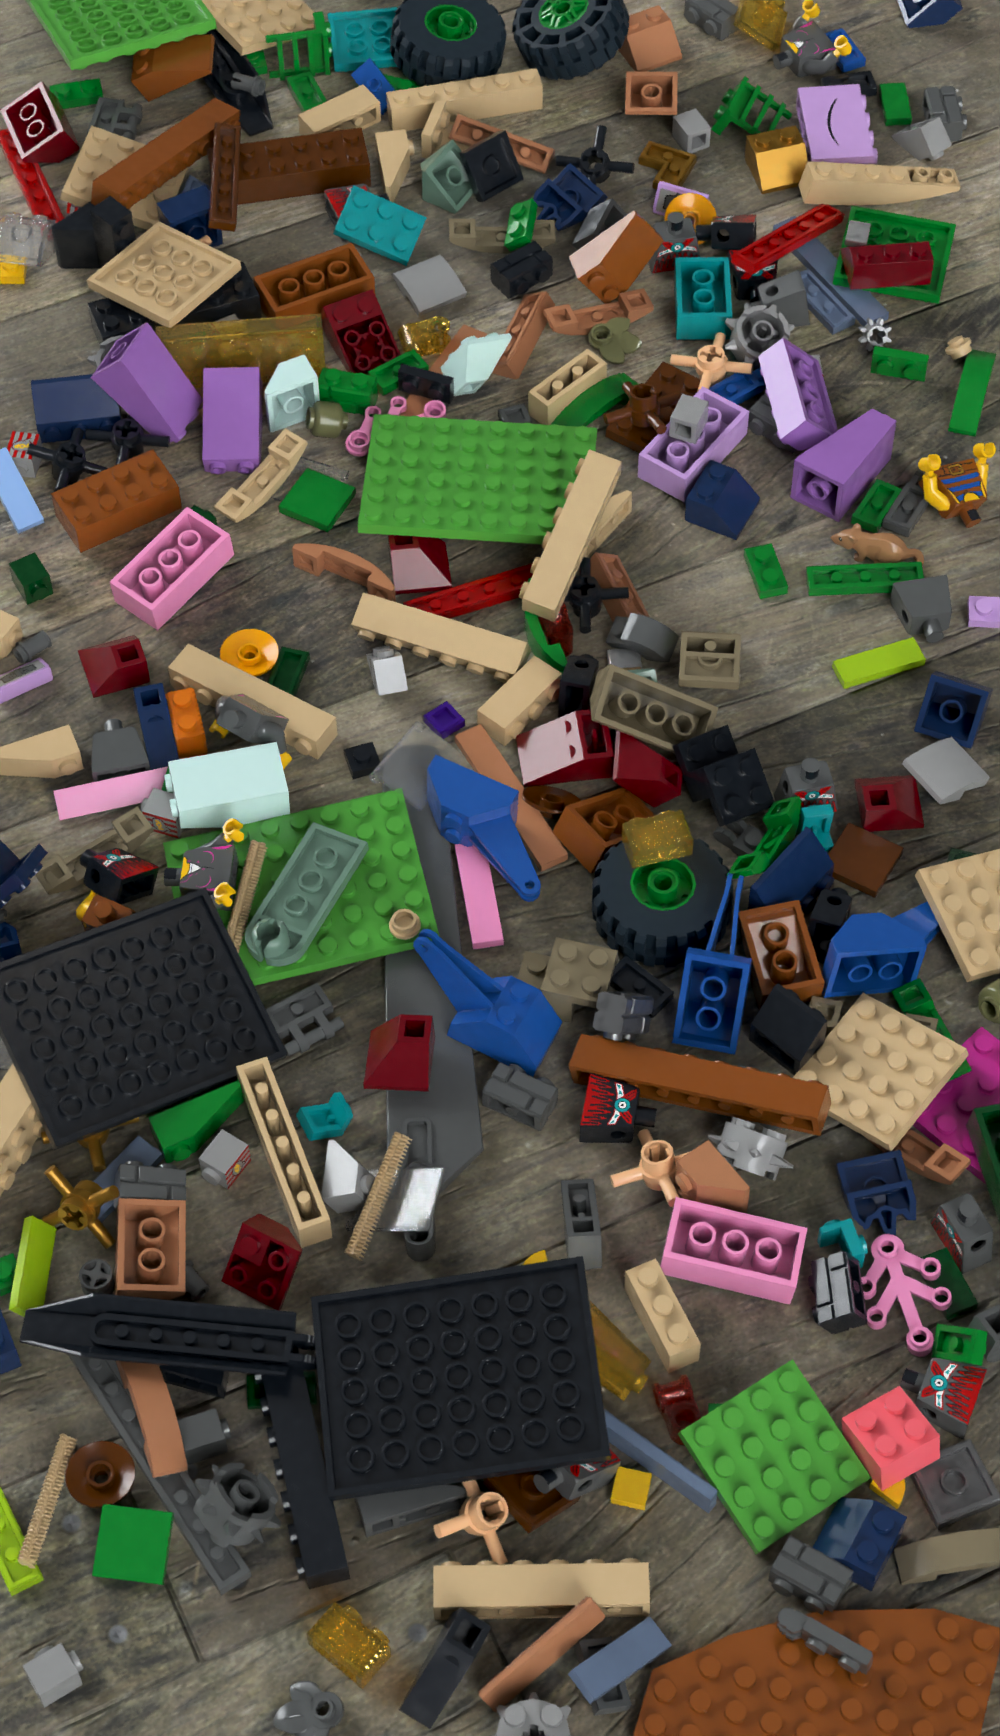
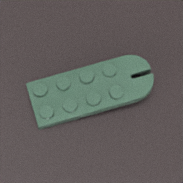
M313 822L246 928L245 940L252 957L259 962H262L265 957L267 965L276 967L290 965L299 960L308 949L369 850L368 842Z

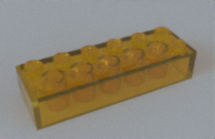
M321 314L179 324L171 328L156 326L157 336L194 388H203V368L259 367L262 383L270 381L279 363L301 355L306 356L318 379L322 368H326Z

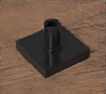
M500 130L459 153L477 202H484L524 179L506 130Z

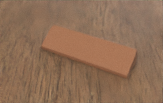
M457 114L448 138L471 147L501 129ZM506 132L518 165L545 174L554 158V149Z
M547 291L524 295L505 334L510 333L512 339L493 369L492 374L511 379H518L548 322L543 314V310L555 307Z
M594 553L590 559L591 576L598 581L601 588L629 587V599L602 600L612 622H614L616 616L629 617L630 613L649 617L619 556Z
M586 1596L480 1688L478 1695L494 1712H497L496 1707L500 1704L505 1706L603 1621L605 1618L604 1613L590 1596Z

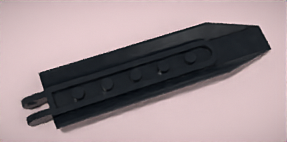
M216 29L209 30L208 33L203 34H212L215 38L212 73L202 77L215 98L240 110V126L249 136L273 129L265 91L262 95L254 97L250 92L231 87V80L240 82L232 77L235 72L251 77L259 76L247 56H241Z
M92 1293L27 1309L19 1339L21 1343L84 1358L286 1377L290 1366L298 1370L317 1369L315 1356L293 1353L294 1346L301 1350H315V1340L312 1335L296 1333L297 1313L290 1311Z

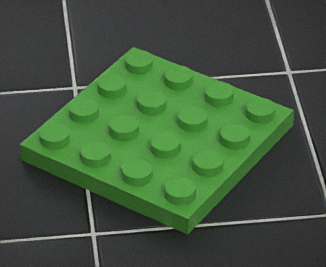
M793 1359L678 1433V1436L710 1485L717 1489V1496L755 1554H758L871 1478Z

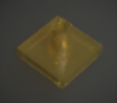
M740 0L734 25L774 52L780 46L788 14L783 10L785 1Z

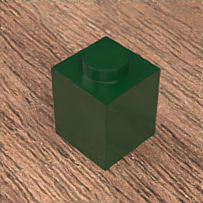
M35 552L9 563L12 581L27 605L53 594L50 575Z

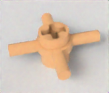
M721 332L716 333L712 345L704 346L698 351L697 357L672 354L670 359V365L695 368L699 379H701L697 392L702 387L710 389L711 386L726 379V372L750 375L753 372L752 363L728 361L723 350L726 335Z
M642 1129L637 1135L642 1145L639 1167L610 1175L612 1186L615 1188L643 1179L648 1188L663 1191L668 1205L673 1207L676 1197H679L674 1186L677 1160L689 1152L675 1156L670 1143L663 1140H653L650 1131Z
M476 1480L462 1482L468 1498L462 1504L459 1516L434 1525L435 1535L438 1538H442L464 1529L469 1534L483 1536L492 1561L497 1562L498 1565L507 1563L508 1560L496 1532L508 1517V1505L505 1499L496 1492H481ZM483 1510H485L487 1517L483 1516Z

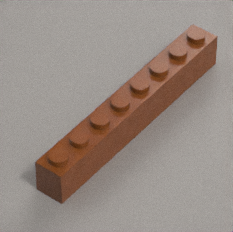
M217 98L212 99L94 179L91 204L96 206L111 196L129 210L134 204L145 199L154 190L162 187L164 183L176 177L184 169L192 166L194 162L207 155V148H213L215 123L240 126V110Z
M581 1034L568 1065L573 1083L588 1086L590 1073H595L637 1086L640 1089L641 1098L818 1136L821 1135L831 1106L829 1085H824L816 1080L805 1081L795 1079L783 1073L771 1074L762 1072L754 1067L743 1068L729 1065L720 1060H704L691 1054L680 1055L668 1052L662 1048L652 1049L637 1046L629 1041H613L600 1035L589 1036Z

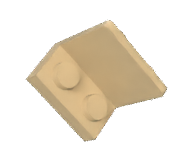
M436 99L421 133L422 158L430 157L451 141L448 137L454 122H450V113L447 112L446 101ZM455 141L461 151L470 147Z

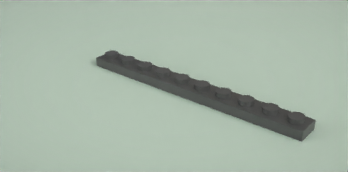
M68 1354L168 1512L174 1513L173 1521L221 1596L252 1577L250 1569L235 1546L229 1544L227 1547H221L215 1544L211 1539V1534L203 1526L199 1516L195 1514L193 1510L194 1505L201 1494L188 1473L183 1471L153 1478L144 1451L145 1439L128 1388H124L115 1360L84 1358Z

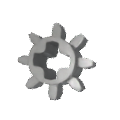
M868 317V324L864 327H858L863 335L858 341L860 343L867 341L866 349L868 351H871L873 346L883 347L882 345L885 342L892 341L887 333L892 330V327H882L884 319L881 317L878 318L877 322H873ZM873 329L879 331L876 340L870 337L873 335Z

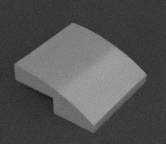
M440 254L395 272L392 275L403 297H408L418 317L465 298L467 294L454 270Z
M953 737L940 740L920 749L904 759L902 763L940 805L960 800L965 791L985 786L990 778Z

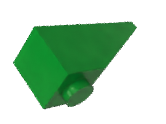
M239 1080L148 1117L151 1133L160 1152L163 1153L166 1164L185 1160L192 1153L197 1152L243 1103L242 1087Z

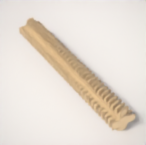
M255 840L250 841V847L248 848L244 863L245 866L242 870V876L240 877L236 892L237 895L234 899L229 924L226 929L237 952H239V946L242 945L240 943H242V936H244L243 933H245L244 930L247 926L245 923L248 922L246 920L249 919V910H251L250 907H252L251 904L254 900L252 897H254L253 894H255L254 891H256L255 888L258 884L256 881H259L261 865H263L262 862H264L263 859L267 852L266 844Z
M394 1132L390 1146H388V1150L383 1158L384 1161L380 1165L379 1172L372 1184L373 1187L370 1189L371 1191L367 1196L365 1206H363V1210L358 1218L359 1221L356 1223L357 1225L350 1237L351 1240H349V1244L344 1252L352 1258L360 1261L362 1259L359 1256L364 1258L361 1253L365 1254L366 1252L362 1249L367 1250L364 1245L369 1246L365 1243L366 1241L370 1242L367 1237L372 1238L369 1234L373 1235L374 1233L370 1230L375 1231L372 1226L376 1227V1225L373 1223H378L375 1218L380 1219L376 1215L381 1216L378 1211L383 1212L380 1207L384 1208L381 1203L386 1204L383 1200L387 1201L388 1199L384 1196L389 1197L386 1192H391L387 1189H392L389 1186L394 1185L391 1181L395 1182L392 1177L397 1178L394 1173L398 1174V1172L395 1170L400 1171L397 1166L401 1167L398 1162L403 1163L400 1158H405L401 1155L406 1156L403 1151L407 1152L405 1147L409 1148V1146L406 1144H411L408 1140L412 1141V1139L406 1135Z
M66 1434L59 1435L58 1445L54 1450L55 1453H53L52 1461L49 1465L50 1468L46 1473L47 1476H45V1483L41 1488V1495H39L38 1503H36L35 1511H33V1518L29 1523V1530H27L25 1535V1542L22 1543V1550H20L18 1555V1562L21 1565H27L29 1568H36L34 1565H37L36 1561H38L37 1558L40 1556L39 1553H41L42 1542L45 1541L46 1530L49 1529L47 1526L50 1525V1518L53 1517V1510L57 1506L58 1495L61 1494L59 1492L62 1490L60 1487H63L62 1483L65 1482L67 1464L73 1455L72 1453L75 1452L73 1449H76L77 1439L68 1437Z

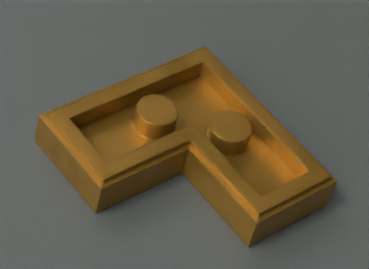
M648 141L639 156L640 165L659 170L653 180V189H657L659 181L682 187L697 161V155L652 141Z

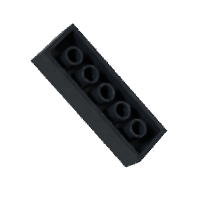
M241 262V270L171 329L109 298L88 303L92 328L99 345L110 337L126 335L146 322L152 327L162 343L168 346L179 343L182 339L212 334L211 323L234 313L243 325L262 320L260 296L244 262Z

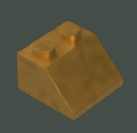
M796 125L746 137L745 161L761 194L798 187L808 158L805 142Z

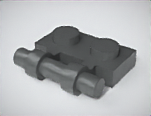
M99 97L87 135L91 126L134 140L137 135L136 127L141 123L143 117V107L135 103L132 108L125 107L124 100ZM121 120H126L127 124H123L120 122Z
M318 983L266 1009L280 1039L288 1035L292 1038V1041L284 1045L288 1057L297 1052L304 1053L310 1049V1045L323 1038L328 1040L334 1037L335 1032L345 1027L339 1016L330 1021L326 1018L327 1015L334 1012L333 1005ZM315 1022L317 1028L303 1034L301 1029Z

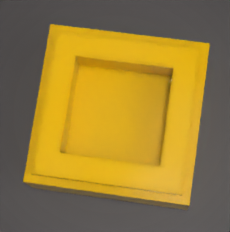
M619 1467L616 1472L610 1503L645 1511L652 1473Z

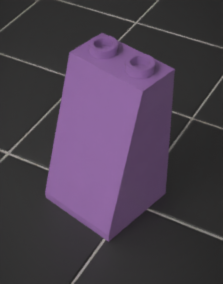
M147 322L117 339L91 376V379L150 435L170 436V443L173 441L177 443L185 436L187 424L191 423L199 415L197 409L203 402L199 393Z
M259 367L203 368L202 461L205 472L224 474L228 471H238L242 474H250L261 464L264 392Z
M871 409L797 456L794 460L790 498L839 522L891 459L896 420Z

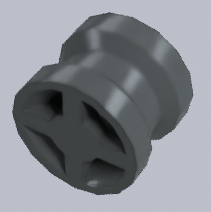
M93 1259L82 1265L79 1271V1280L84 1295L92 1293L112 1295L115 1290V1280L111 1266L101 1259Z

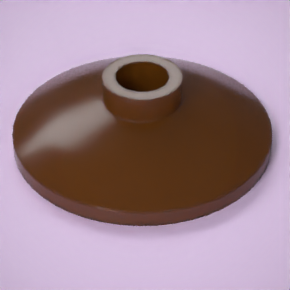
M530 786L525 788L522 793V798L527 804L539 810L543 817L555 819L558 815H561L567 805L581 801L576 795L551 786Z
M95 1441L84 1445L72 1455L66 1467L65 1481L69 1493L78 1503L90 1508H102L103 1504L115 1505L128 1495L135 1481L136 1470L134 1461L125 1448L110 1441ZM101 1475L108 1477V1480L104 1483L96 1482V1479Z

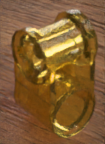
M435 316L427 320L403 325L397 333L403 352L406 353L414 349L421 357L442 353L451 341V337L448 335L450 322L445 317Z

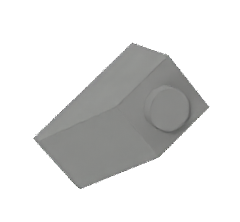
M940 116L911 124L892 135L893 140L917 160L929 158L930 161H933L944 155L943 150L952 146Z
M334 1139L328 1140L321 1193L322 1200L337 1213L363 1209L368 1198L367 1196L371 1191L370 1189L373 1187L372 1184L375 1177Z

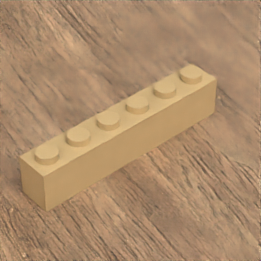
M537 68L391 91L386 92L387 116L392 131L403 129L410 131L424 128L436 99L446 101L447 112L450 113V122H455L457 114L477 120L543 109V85Z
M590 449L585 459H579L575 469L577 478L574 483L569 482L564 494V499L567 500L563 508H557L553 518L554 529L552 533L547 531L541 546L544 548L541 557H535L531 566L530 573H533L530 582L525 581L521 588L519 598L522 599V610L555 622L621 475L622 461Z
M364 592L351 623L358 633L357 636L364 640L373 642L376 638L385 641L384 644L386 646L389 645L390 648L401 650V647L412 649L411 652L419 657L428 658L431 655L439 658V662L455 667L457 663L466 666L467 671L477 675H483V672L492 674L494 679L506 683L527 663L531 652L527 642Z
M189 643L168 667L171 686L175 690L195 689L197 700L204 705L215 707L217 700L221 696L245 694L289 719L284 730L286 744L294 747L303 755H310L319 759L338 735L335 716Z
M267 1056L236 1066L243 1098L300 1247L304 1248L332 1238L328 1212Z
M634 1558L623 1559L619 1563H605L601 1559H589L584 1561V1563L570 1564L562 1559L549 1561L548 1564H534L529 1560H518L507 1565H498L495 1561H481L477 1565H462L460 1562L447 1561L442 1563L441 1566H433L434 1620H447L449 1615L459 1608L466 1610L479 1619L562 1618L586 1596H590L605 1617H648L650 1613L649 1562H641Z

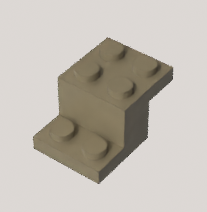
M681 631L678 686L738 690L741 635Z
M556 937L551 956L525 951L517 979L541 990L561 1021L571 1023L576 1005L596 1008L598 993L608 992L618 958V950Z

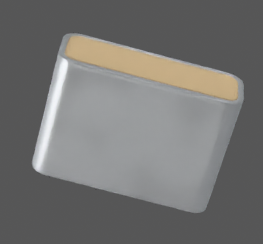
M850 220L844 246H867L871 223Z
M607 650L608 665L612 664L625 670L642 669L641 656L635 650Z

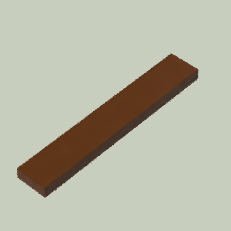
M215 123L208 228L232 232L236 230L240 126Z

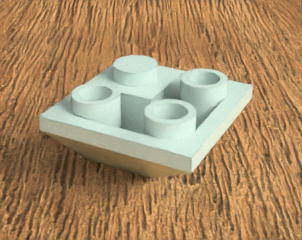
M495 332L480 338L470 336L461 341L460 347L448 356V360L440 367L443 375L454 377V396L475 393L488 380L512 339L510 333L498 335Z

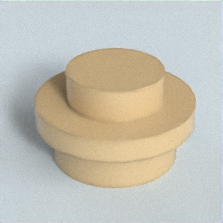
M957 336L948 342L945 352L953 360L961 358L971 352L970 344L972 342L969 337Z
M409 909L396 911L389 921L391 934L402 940L413 938L419 933L421 928L418 915Z

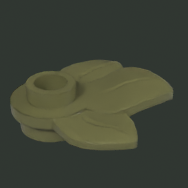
M612 318L606 324L595 325L588 334L589 344L594 349L600 351L601 357L612 364H623L625 354L634 353L642 346V341L634 334L628 332L630 327L629 318Z

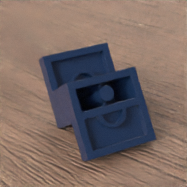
M0 840V909L12 898V893H21L31 883L30 879L42 869L43 865L40 862L48 852L40 844L19 859Z

